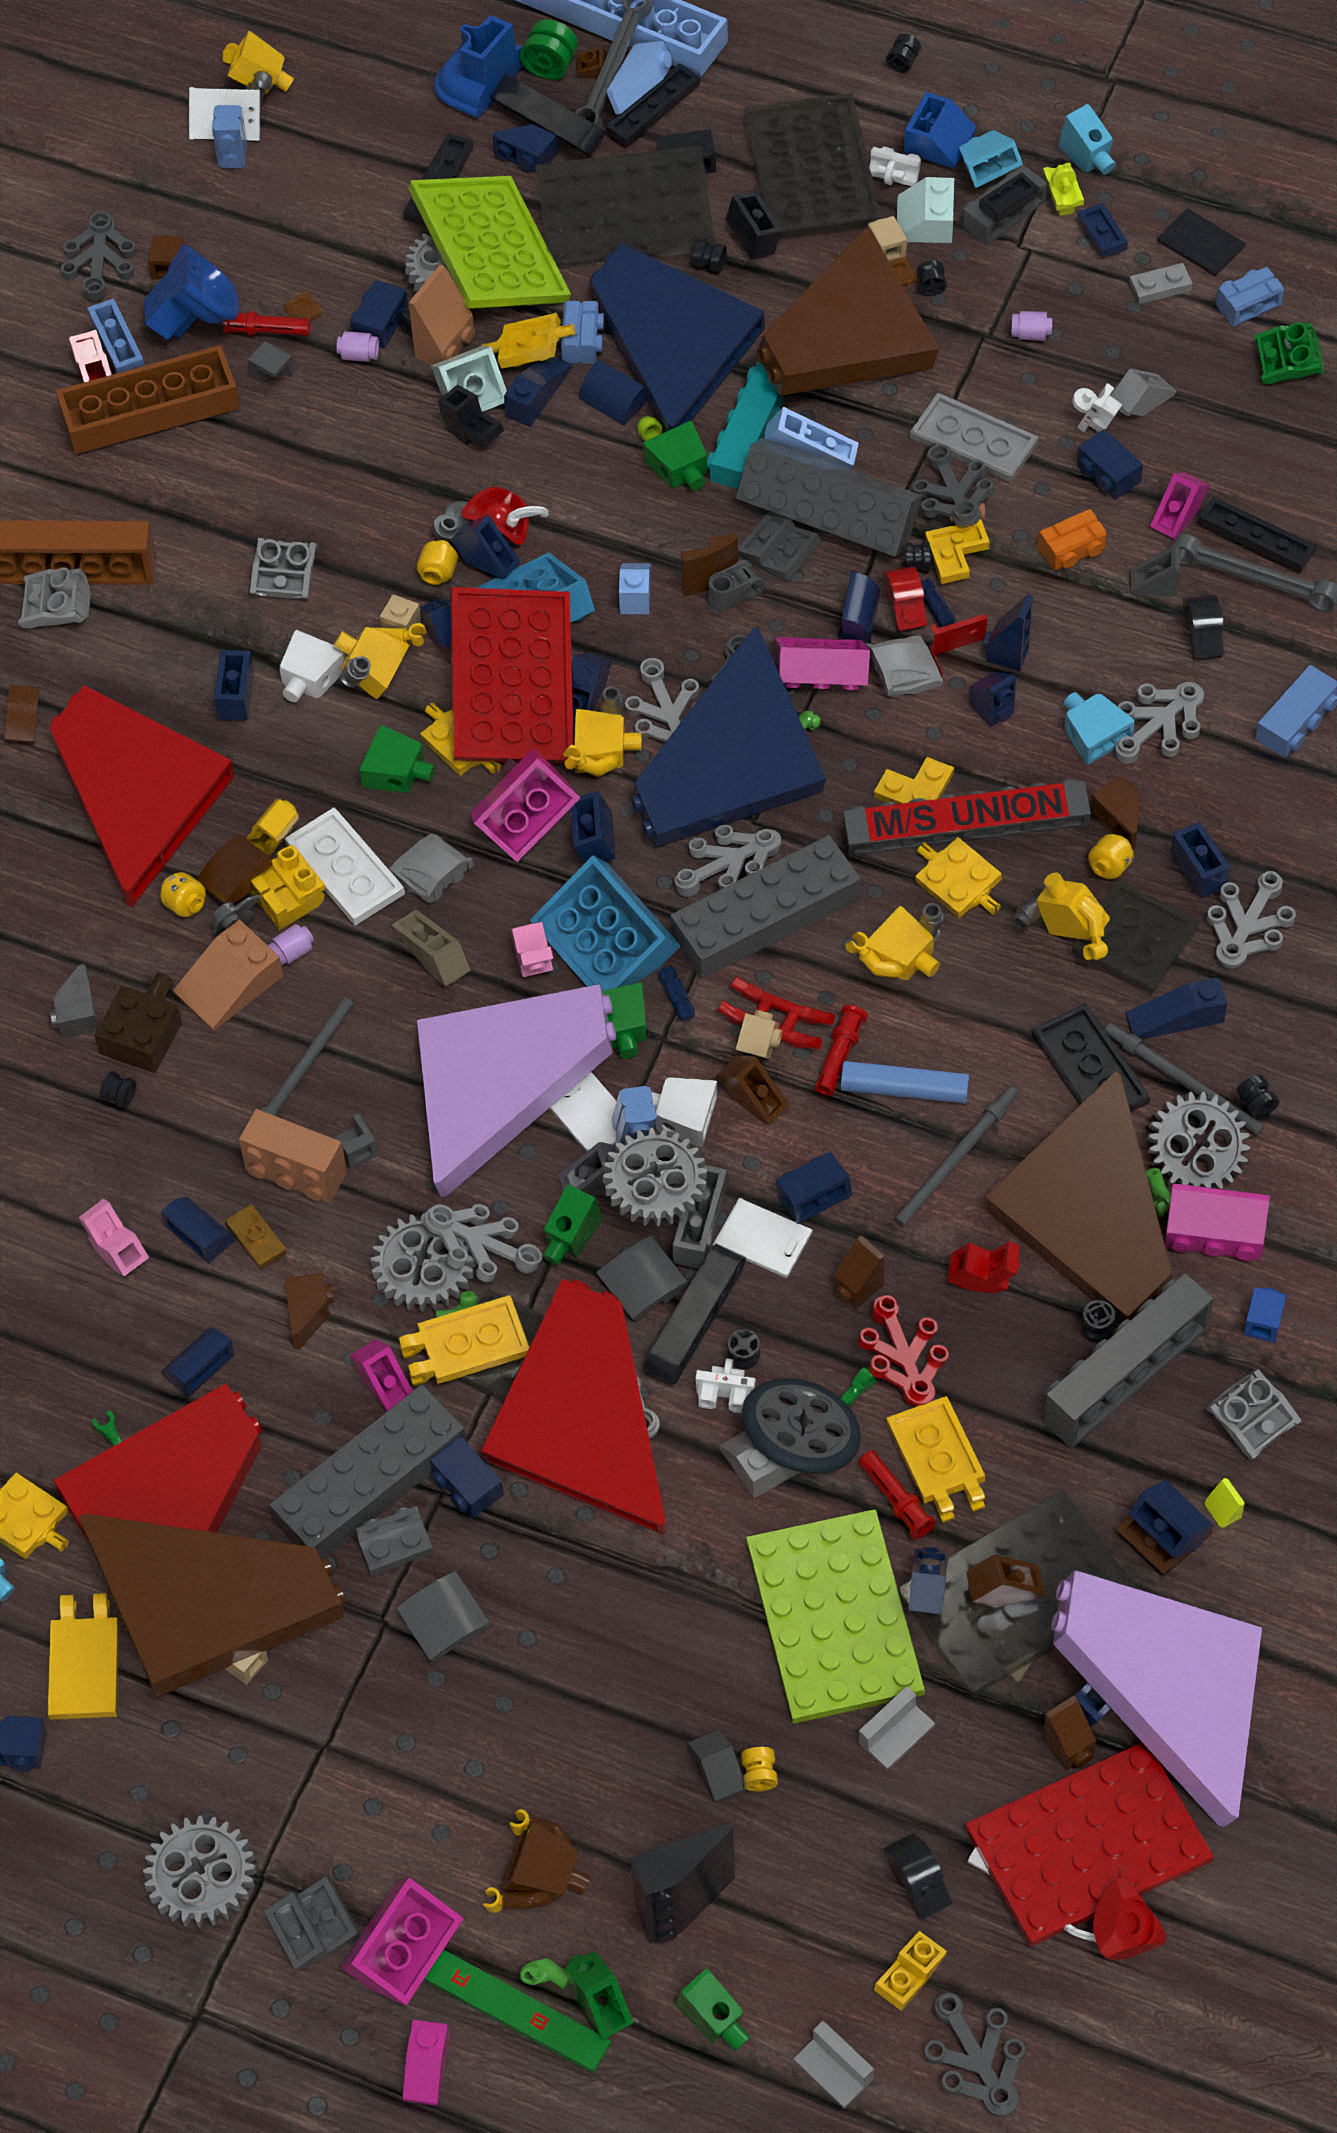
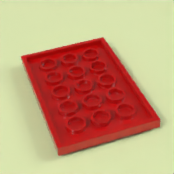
M452 587L450 590L453 761L519 763L534 749L550 764H565L564 762L568 757L563 756V753L569 746L573 745L570 592Z
M1143 1742L965 1824L968 1836L974 1847H976L1030 1947L1064 1932L1065 1925L1076 1926L1094 1918L1095 1910L1102 1894L1117 1878L1124 1877L1141 1896L1213 1862L1214 1855L1158 1759Z

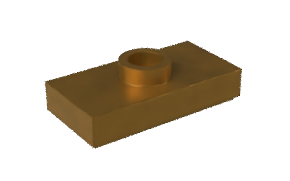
M252 1204L225 1220L228 1229L260 1271L287 1255L285 1246Z

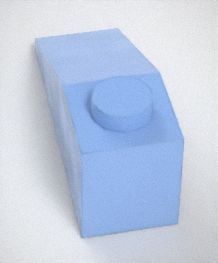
M663 40L633 45L606 91L616 114H621L664 79L672 65V57L670 52L667 51Z
M785 407L767 423L764 436L765 439L845 468H852L854 466L859 444Z

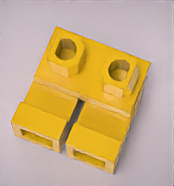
M293 845L278 851V857L271 860L273 865L249 881L253 890L250 894L252 896L260 894L261 900L258 904L264 909L279 931L317 908L323 902L325 896L322 892L325 890V884Z

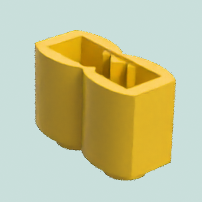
M276 799L255 823L246 839L270 857L290 833L292 826L297 822L298 813L296 808L286 800Z

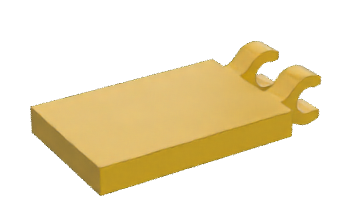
M511 1295L417 1323L418 1333L404 1335L399 1338L400 1349L404 1358L413 1357L423 1349L426 1350L429 1360L408 1365L413 1386L421 1385L433 1376H435L437 1384L524 1358L529 1350V1345Z
M947 1396L886 1418L888 1429L923 1503L934 1501L942 1523L955 1519L952 1512L954 1511V1506L948 1495L961 1490L965 1491L969 1506L973 1512L985 1508L983 1502L985 1495L979 1484L985 1482V1474Z
M107 1593L93 1594L94 1618L76 1619L77 1603L74 1601V1595H60L61 1620H51L48 1690V1717L50 1720L117 1717L118 1617L109 1618L110 1600H107Z

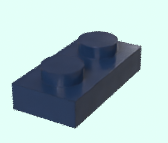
M1104 203L1078 211L1077 219L1101 258L1127 249L1128 241Z

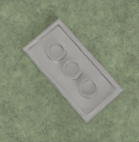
M940 393L935 395L910 431V439L928 447L938 444L947 445L953 458L967 464L974 460L983 461L987 473L1012 483L1039 443L1038 436Z

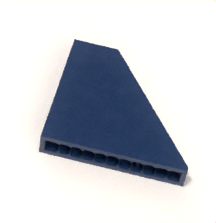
M622 243L614 252L609 253L605 264L600 270H596L590 279L592 300L598 303L599 313H604V322L636 382L644 386L645 399L655 418L662 425L663 433L692 421L765 330L763 310Z
M759 627L751 630L634 784V793L630 796L634 811L636 813L640 812L643 818L641 822L643 832L647 839H652L655 848L824 791L825 775Z

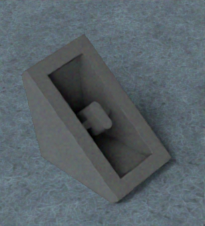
M1175 544L1132 567L1131 592L1135 595L1176 596L1179 578V546Z
M719 1730L688 1742V1747L715 1804L746 1791L732 1745Z

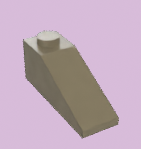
M418 910L411 912L391 925L395 933L430 975L444 986L458 981L464 974L471 971L459 941Z

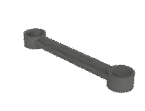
M622 0L626 11L587 105L575 112L585 119L591 116L596 117L593 124L603 129V120L600 113L608 96L606 91L620 68L639 20L651 13L653 0H645L637 8H630L634 0Z
M1178 534L1173 541L1172 546L1175 544L1179 546V564L1182 566H1193L1197 562L1308 599L1309 604L1321 612H1332L1337 606V584L1332 581L1320 579L1315 583H1311L1203 547L1200 540L1190 534Z

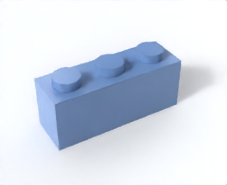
M114 298L87 307L92 331L97 330L103 353L106 354L112 373L117 374L144 366L142 355Z
M1309 665L1258 722L1255 740L1283 758H1286L1292 750L1297 751L1304 742L1305 735L1310 730L1315 731L1320 725L1323 715L1327 711H1333L1337 706V681Z

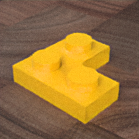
M981 519L968 527L954 525L925 532V541L930 543V555L941 584L968 579L970 577V570L964 555L987 550L990 545Z
M926 757L915 779L886 769L874 791V798L896 804L908 803L917 798H924L926 800L939 799L954 775V767Z

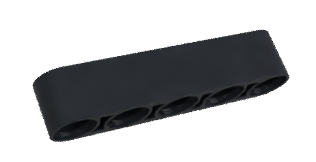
M508 74L503 75L490 96L493 101L529 123L557 135V139L588 157L593 155L606 135L601 128Z
M717 1243L711 1248L651 1349L644 1365L643 1371L671 1385H675L738 1280L746 1262L744 1255Z

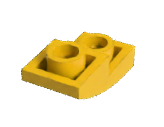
M919 1931L899 1952L895 1963L876 1982L874 1991L902 2011L933 1974L946 1956L947 1951Z

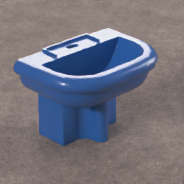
M489 15L480 26L474 27L467 24L461 26L462 44L446 61L434 79V91L440 101L477 119L495 102L490 96L503 75L508 74L515 78L516 74L524 66L520 59L522 47L515 44L513 24Z
M185 243L173 258L166 275L144 299L145 324L167 340L172 334L177 338H181L197 318L209 324H220L226 320H235L240 312L238 293L230 279L213 263Z

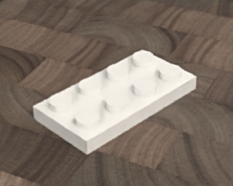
M335 807L285 838L286 846L293 845L299 850L325 884L326 893L355 926L405 894L401 883Z

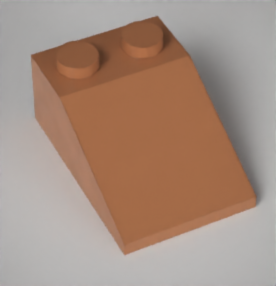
M440 264L409 302L415 358L429 365H434L459 355L460 350L466 343H470L475 335L473 315L470 309H467L464 299L446 267Z
M239 919L213 940L173 989V994L212 1031H215L283 977L280 956Z

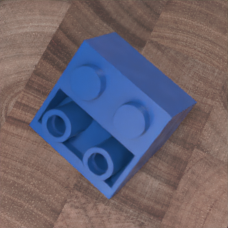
M925 92L905 129L904 153L919 155L922 159L956 169L962 158L959 148L961 145L968 143L974 136L976 126L951 99Z

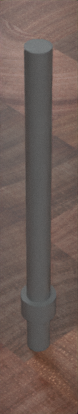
M344 997L267 1107H262L261 1111L278 1117L277 1113L354 1005L351 999Z
M1111 1022L1104 1031L1108 1036L1123 1045V1050L1132 1056L1138 1055L1197 1096L1201 1092H1205L1208 1095L1206 1100L1209 1101L1214 1095H1218L1144 1045V1040L1135 1034L1129 1035ZM1218 1095L1217 1105L1221 1106L1227 1100ZM1229 1102L1226 1111L1231 1113L1238 1110L1239 1113L1234 1120L1236 1122L1245 1121L1246 1124L1243 1127L1258 1136L1264 1129V1125Z
M1010 1085L996 1101H991L984 1109L982 1118L894 1218V1221L899 1226L904 1227L991 1125L998 1123L1006 1114L1005 1109L1019 1094L1015 1087Z

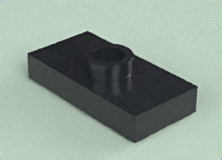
M1021 172L979 200V207L998 223L1039 196L1040 188Z

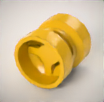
M753 1747L741 1753V1763L746 1768V1773L743 1776L744 1788L746 1790L754 1792L767 1791L778 1785L777 1773L773 1770L775 1753L772 1748Z

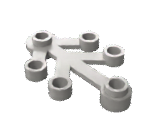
M648 658L641 663L640 674L642 680L651 685L660 708L642 701L638 696H631L625 701V710L628 715L633 717L643 714L668 724L670 731L652 725V722L648 719H640L635 724V733H642V740L652 737L666 742L679 726V719L689 701L699 695V683L694 679L683 681L681 692L674 704H672L662 681L664 678V665L662 661L657 658ZM689 687L694 688L693 691H687L686 689ZM633 704L638 705L637 708H631L629 706ZM643 727L648 728L647 731H641L639 729Z
M1193 682L1181 683L1176 689L1156 690L1151 684H1142L1138 688L1137 695L1139 702L1142 704H1151L1153 701H1167L1171 703L1166 707H1135L1129 701H1123L1118 705L1121 710L1131 711L1126 714L1132 719H1151L1133 736H1125L1116 743L1115 756L1117 760L1130 764L1138 759L1140 746L1162 727L1164 736L1161 745L1162 753L1168 757L1176 756L1179 753L1180 741L1176 738L1175 716L1181 710H1184L1185 719L1182 724V735L1187 739L1197 738L1200 733V723L1196 720V708L1203 702L1204 691L1198 684ZM1148 692V693H1150L1151 695H1150V696H1145V695H1143L1142 693ZM1187 727H1193V728H1195V730L1190 731V730H1188V729H1186V728H1187ZM1171 744L1174 745L1175 748H1168L1166 747V745Z
M729 825L718 826L715 830L717 843L720 845H728L730 843L745 845L739 849L707 845L706 840L703 838L692 839L689 842V850L692 857L719 859L695 871L691 869L679 871L675 877L677 893L684 897L697 894L700 890V881L728 868L726 874H723L718 879L719 888L722 889L728 886L725 885L727 883L732 884L736 882L745 859L754 854V859L745 865L746 876L756 872L752 870L758 871L764 868L767 857H771L779 851L781 846L780 834L772 829H763L755 834L733 832V828Z
M1267 871L1259 877L1257 884L1258 893L1246 915L1238 899L1239 887L1232 882L1222 885L1220 898L1226 903L1237 927L1233 938L1225 924L1226 910L1218 905L1209 908L1207 921L1214 927L1220 941L1216 949V957L1225 968L1234 969L1239 967L1246 961L1247 955L1265 950H1278L1282 946L1283 935L1280 931L1273 928L1280 926L1290 927L1294 924L1296 913L1289 906L1279 908L1275 915L1258 919L1268 900L1278 897L1281 893L1283 881L1276 872ZM1266 881H1272L1274 884H1269ZM1232 891L1234 892V894L1227 895L1225 892ZM1219 914L1221 918H1214L1212 915ZM1286 914L1289 915L1291 918L1284 919L1281 917V915ZM1268 930L1263 939L1246 942L1249 935ZM1269 938H1276L1278 941H1277V942H1271V941H1269L1268 939H1269ZM1232 950V951H1235V952H1237V953L1231 954V953H1229V952H1227V951Z
M438 1204L426 1212L424 1224L429 1231L440 1235L449 1252L447 1263L452 1268L460 1269L464 1267L468 1258L467 1251L459 1246L455 1235L465 1240L478 1265L476 1276L481 1281H492L497 1272L496 1264L490 1260L485 1249L514 1261L517 1269L522 1273L529 1274L539 1268L542 1252L536 1246L525 1244L516 1249L491 1237L500 1235L505 1239L514 1238L519 1224L513 1218L505 1217L499 1222L486 1224L490 1211L482 1204H476L472 1208L454 1212L448 1206ZM470 1221L476 1226L468 1227L461 1223Z

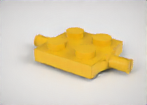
M557 313L506 324L503 327L502 335L497 341L482 344V346L491 347L493 353L499 352L498 362L501 369L518 367L525 363L538 360L544 361L555 357L558 340L563 337L576 335V329L573 323L560 326L561 321Z
M430 703V706L426 707L425 712L435 722L420 733L421 740L459 776L471 767L480 764L484 765L491 774L499 771L501 764L498 762L453 761L452 709L444 713L435 703Z
M959 837L938 853L926 842L919 846L917 853L921 854L929 862L915 876L916 883L959 919L969 909L978 905H982L992 915L998 912L1001 905L992 899L989 893L1002 880V873Z
M15 1473L0 1488V1543L24 1559H27L37 1547L45 1542H48L60 1552L64 1551V1547L68 1546L69 1540L55 1532L57 1524L68 1513L67 1506L18 1473Z

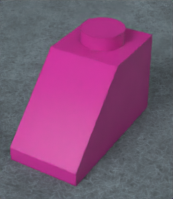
M1185 472L1174 473L1150 527L1175 539L1198 512L1210 485Z
M377 1338L349 1355L364 1384L385 1412L389 1411L413 1392L391 1348Z
M413 2019L406 2053L403 2101L438 2106L451 2039L448 2024Z

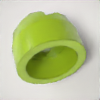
M645 416L639 420L637 431L642 439L647 441L662 433V425L657 419Z

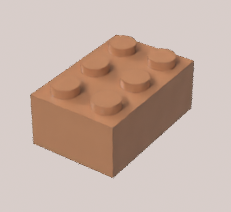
M255 1110L239 1138L245 1169L250 1175L259 1179L267 1178L287 1190L295 1189L303 1192L312 1200H323L331 1203L347 1174L341 1141L261 1110Z

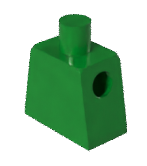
M692 421L643 442L645 463L671 488L687 483L691 490L695 491L705 485L706 479L703 475L708 472L707 454Z
M380 725L359 769L361 784L365 788L408 793L411 791L416 778L431 782L435 775L436 765L424 762L423 745L420 742Z
M641 982L603 991L604 996H610L613 1013L608 1014V1022H613L616 1033V1040L611 1041L612 1048L618 1047L620 1056L624 1059L635 1057L639 1052L636 1043L647 1040Z
M569 1184L566 1186L544 1228V1233L549 1243L542 1255L545 1260L559 1266L565 1254L575 1258L580 1255L603 1220L595 1197Z
M591 1952L586 1956H574L569 1961L565 1971L578 2003L602 2040L631 2025L633 2020L617 1978L597 1952ZM595 1997H606L608 1999L607 2004L602 2008Z
M707 1968L680 1992L675 2006L712 2044L717 2043L723 2038L736 2052L751 2038L738 2023L744 2013L743 2010ZM713 2014L721 2015L724 2020H717Z

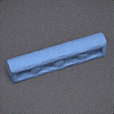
M849 1061L843 1062L841 1091L967 1103L968 1074Z

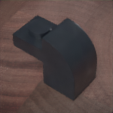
M458 384L437 401L447 427L465 445L474 442L484 448L504 431L502 422L482 412L477 395Z
M1210 594L1183 598L1185 626L1190 628L1193 658L1224 655L1221 627L1224 625L1217 596Z
M912 1833L883 1848L896 1879L905 1885L918 1917L923 1920L952 1905L942 1880L944 1875L928 1846L920 1837Z

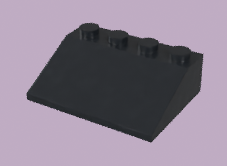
M731 1822L631 1857L635 1907L649 1944L657 1941L658 1943H667L674 1940L735 1879L734 1835Z

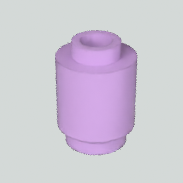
M1020 311L1019 314H1012L1011 337H1018V340L1046 341V335L1052 334V318H1047V312Z
M344 331L343 336L337 339V354H341L342 360L370 362L371 359L377 360L379 337H374L371 333Z
M294 924L271 939V944L268 946L280 956L281 966L284 964L289 965L313 949L311 943L314 942V938L306 926L300 927Z

